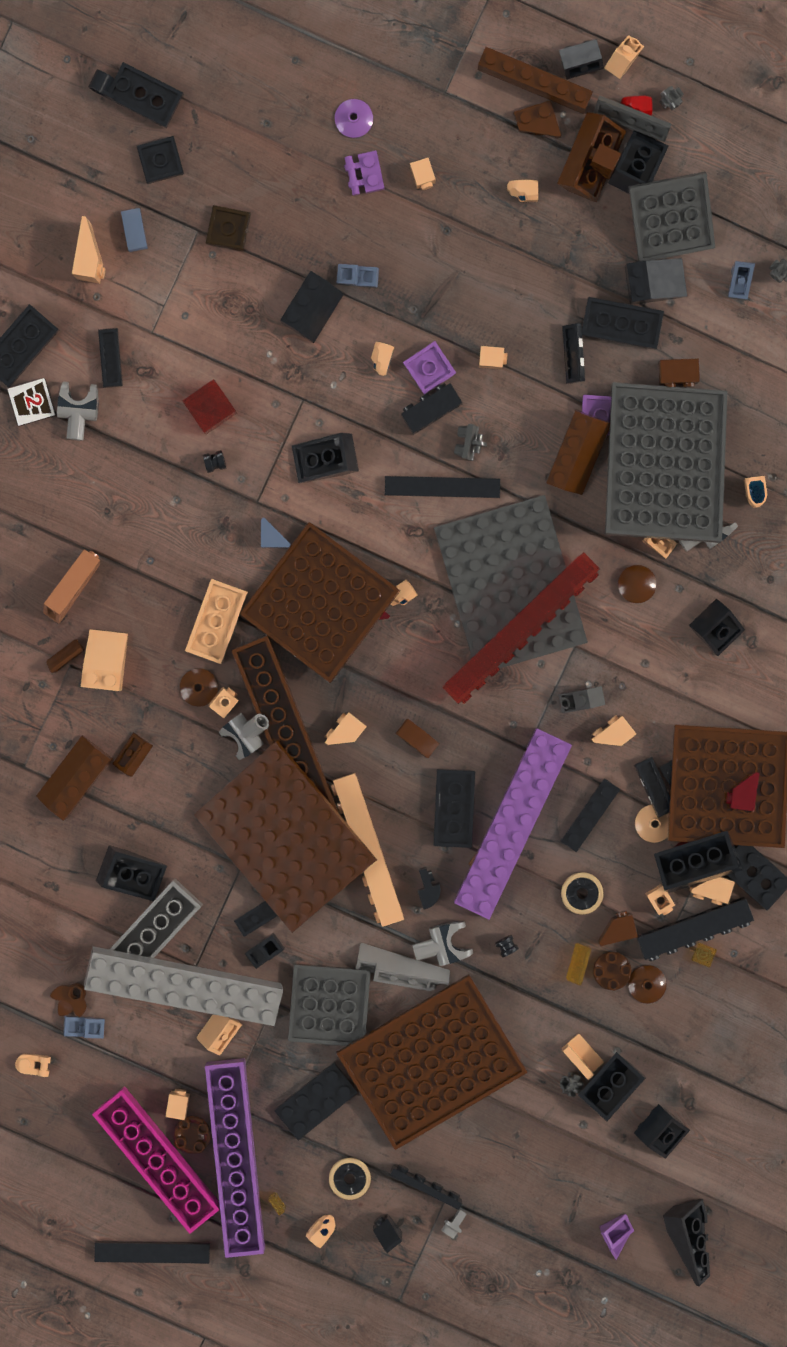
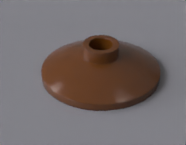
M192 669L183 676L180 682L181 696L192 706L201 707L208 705L218 692V683L215 676L206 669ZM196 684H200L202 686L201 691L195 690Z
M643 965L636 968L631 973L628 982V988L633 998L647 1004L658 1001L664 995L667 986L666 978L662 971L652 965ZM646 982L652 984L649 989L644 986Z

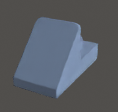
M734 262L731 269L732 277L728 297L748 299L755 263Z

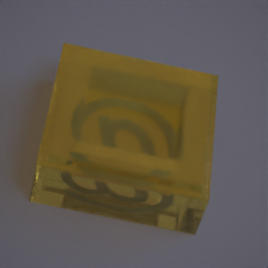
M698 942L691 960L710 968L717 949Z
M274 1192L269 1196L268 1200L280 1216L285 1212L286 1206L278 1194Z

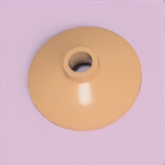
M652 804L643 807L635 819V828L639 836L652 843L661 842L668 837L669 813L658 818ZM654 820L658 821V826L655 828L651 825Z

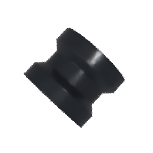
M508 935L495 943L496 947L501 950L500 954L502 957H506L519 949L514 944L512 935Z

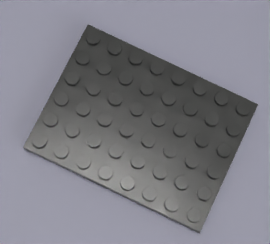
M612 383L605 535L713 543L722 542L727 391Z
M545 495L434 527L477 675L588 643Z

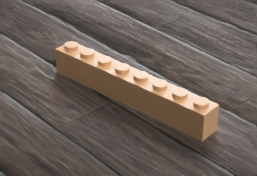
M356 773L334 779V784L331 785L334 796L338 795L340 803H337L340 814L344 813L345 822L377 859L364 871L362 876L364 886H369L371 892L368 894L370 904H375L377 912H374L377 924L381 923L382 927L402 921L404 920V915Z

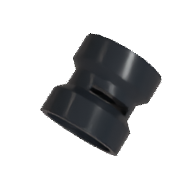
M222 450L216 451L212 455L209 453L203 454L207 473L214 472L215 469H227Z

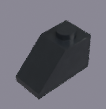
M388 1214L385 1217L381 1215L374 1221L373 1232L386 1253L402 1242V1231Z

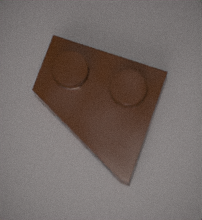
M551 100L514 111L513 114L519 132L561 138V132Z

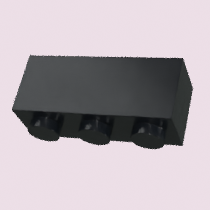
M445 383L435 388L437 392L432 395L427 393L419 398L420 402L416 405L411 403L403 408L404 412L401 413V416L413 435L462 405L463 402L451 383L448 385Z

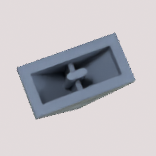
M263 517L261 519V548H290L291 544Z

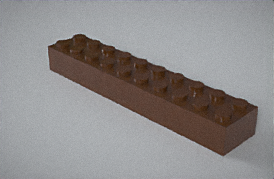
M269 636L231 650L256 713L265 715L269 721V727L264 731L269 745L271 746L278 741L340 815Z

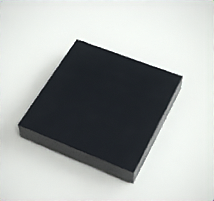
M174 136L137 146L147 184L184 175Z

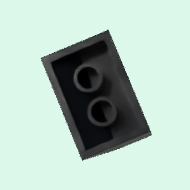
M310 271L280 321L283 325L315 343L344 293L327 280Z
M616 1052L578 1096L607 1122L646 1079V1076Z

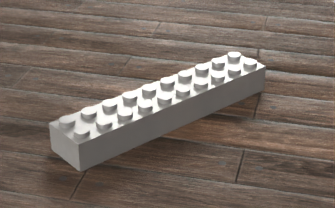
M92 946L84 981V990L271 1026H275L283 993L282 984L278 982Z

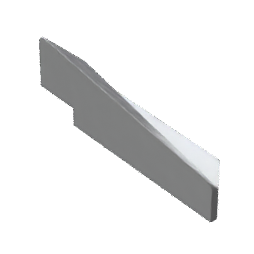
M364 943L360 944L356 969L371 970V973H374L373 981L426 991L434 990L438 984H449L450 970L417 961L416 959Z

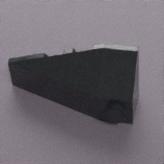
M696 1199L673 1206L663 1215L667 1233L696 1286H700L710 1277L709 1253L706 1252L705 1245L706 1241H708V1234H705V1223H708L703 1199Z

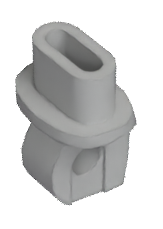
M459 1209L451 1221L445 1219V1225L441 1231L454 1239L458 1232H462L459 1225L467 1213Z

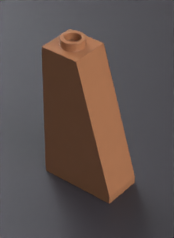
M84 549L45 601L43 613L58 624L63 620L99 567L100 560L96 553L93 551L88 552Z

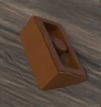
M77 639L46 661L51 673H56L84 652L85 649Z
M133 732L113 762V765L124 774L132 777L153 745Z

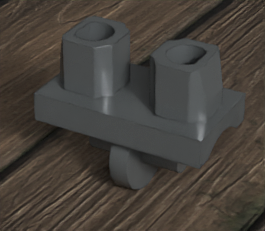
M468 424V426L458 427V437L465 438L464 445L456 444L454 454L468 461H473L474 454H480L481 447H487V443L482 442L483 434H478V426Z

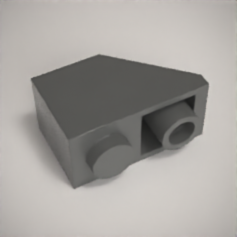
M602 686L558 694L562 713L606 705Z

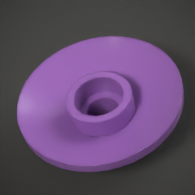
M358 99L344 101L339 105L335 113L337 129L341 134L349 138H358L365 135L373 123V114L370 107ZM352 114H356L357 119L352 120L350 119V116Z

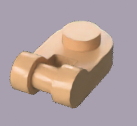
M22 1054L17 1058L15 1066L20 1073L48 1077V1063H50L51 1057ZM36 1062L41 1063L40 1068H35Z

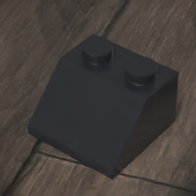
M717 598L689 624L695 634L716 656H719L745 631L731 610Z
M658 1104L651 1110L649 1116L639 1124L634 1134L648 1148L666 1159L690 1129L667 1109Z

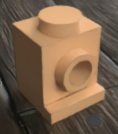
M662 884L645 893L658 915H666L673 910L672 907L675 904L668 892L664 891ZM659 897L664 898V902L661 904L657 902Z

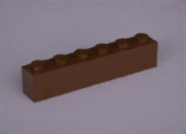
M485 47L478 63V71L582 114L585 113L593 91L488 47Z

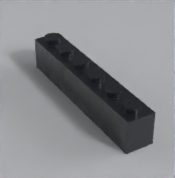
M741 897L730 901L728 904L719 905L642 933L636 939L643 958L654 961L659 959V955L667 952V955L673 954L678 951L677 948L683 946L689 948L696 945V941L702 939L703 941H709L718 933L725 935L732 932V928L738 926L739 928L751 925L750 922L754 921L747 899Z

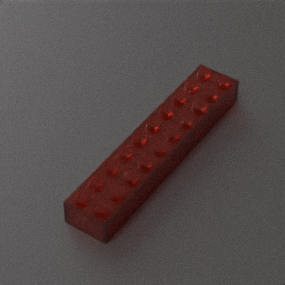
M584 552L581 553L454 674L442 688L458 704L460 702L465 704L472 697L470 693L474 689L479 690L486 684L485 678L489 675L493 677L500 670L498 666L502 662L508 663L514 657L512 653L517 648L521 650L528 644L526 639L530 635L535 637L542 630L541 625L544 622H551L557 616L555 612L559 608L563 610L571 602L569 598L572 595L578 596L585 589L583 585L586 582L591 583L599 576L597 571L600 568Z

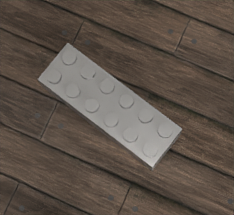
M174 879L109 950L154 958L203 904L179 881Z

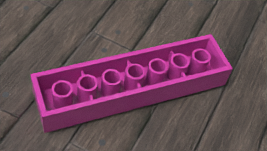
M125 1086L93 1112L94 1118L189 1234L220 1210L218 1199Z

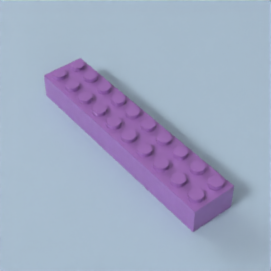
M538 728L535 729L455 897V904L490 919L571 749V744Z
M245 1058L207 1062L205 1072L225 1258L264 1254L265 1242Z

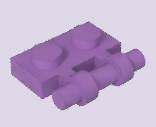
M377 151L358 154L359 162L353 163L352 156L345 157L346 165L344 167L345 171L348 172L350 181L348 186L352 190L353 196L359 195V187L363 186L365 187L366 194L385 190ZM361 169L363 179L357 180L355 170Z

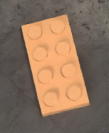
M211 579L185 651L222 664L248 592Z

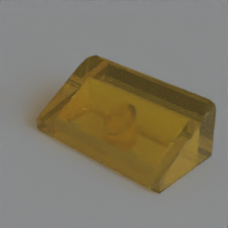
M580 943L575 944L566 976L568 981L582 985L591 953L590 946Z

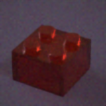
M214 379L182 401L206 435L237 414Z

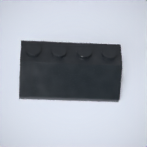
M728 831L654 854L664 891L668 893L742 871L738 853Z

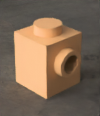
M222 687L208 705L221 717L225 718L239 701L236 697L238 694L230 687L227 689Z

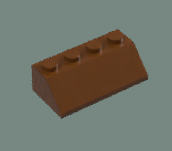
M587 112L557 184L571 193L597 202L606 178L590 166L592 159H589L593 148L598 149L599 144L618 151L626 131L603 114Z
M575 409L546 483L565 491L583 495L609 431L610 422Z
M82 735L36 797L63 821L66 820L113 758Z

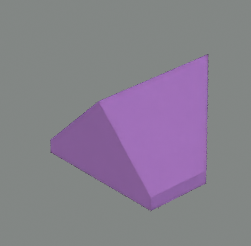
M626 1214L599 1226L601 1234L616 1260L630 1234L634 1232Z

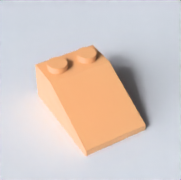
M82 216L72 274L77 280L100 284L101 279H104L105 268L103 267L92 225L87 217Z
M89 630L81 687L122 691L128 634Z

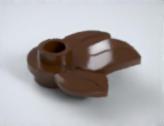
M82 984L61 985L52 991L50 997L59 1001V1016L74 1012L78 1017H81L86 1011L87 1004L84 999L86 990H84ZM74 989H78L80 991V995L76 996L74 994Z

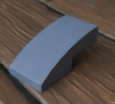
M140 208L121 211L128 251L148 249Z
M338 264L337 284L377 288L379 268Z
M64 1016L63 1035L104 1039L105 1019Z

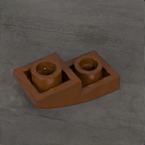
M406 719L395 733L425 758H429L440 744L409 719Z

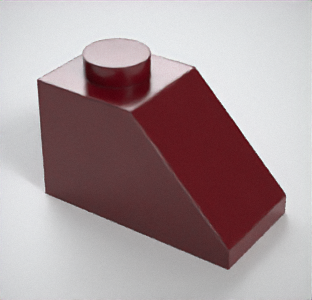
M752 773L734 786L731 792L727 793L726 804H729L728 808L754 812L760 773Z

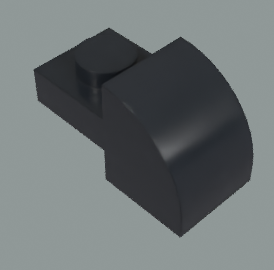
M423 867L419 869L424 888L418 889V894L425 910L432 907L438 901L441 888L440 883L432 885L431 882L435 881L432 871H427V868Z
M272 933L248 950L245 955L257 969L282 952L285 947L277 936Z

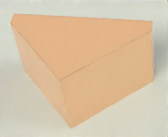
M644 538L642 542L664 558H667L678 544L670 539Z

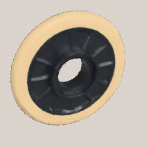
M585 872L575 873L568 877L562 886V901L573 913L589 914L595 911L602 902V885L592 874ZM580 888H585L588 892L587 897L584 899H580L577 896V891Z
M356 1158L341 1159L330 1170V1187L340 1198L347 1200L357 1199L364 1195L370 1186V1171L362 1161ZM347 1174L355 1176V1181L352 1184L345 1182L344 1177Z

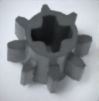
M670 86L660 94L662 97L660 104L664 109L669 107L672 111L683 103L681 98L684 94L679 87L674 89L673 86Z
M776 259L769 267L772 270L770 276L779 283L783 280L787 282V260L781 259L779 262Z
M568 1072V1076H562L560 1087L563 1090V1094L575 1097L576 1093H580L583 1090L582 1076L576 1075L573 1072Z

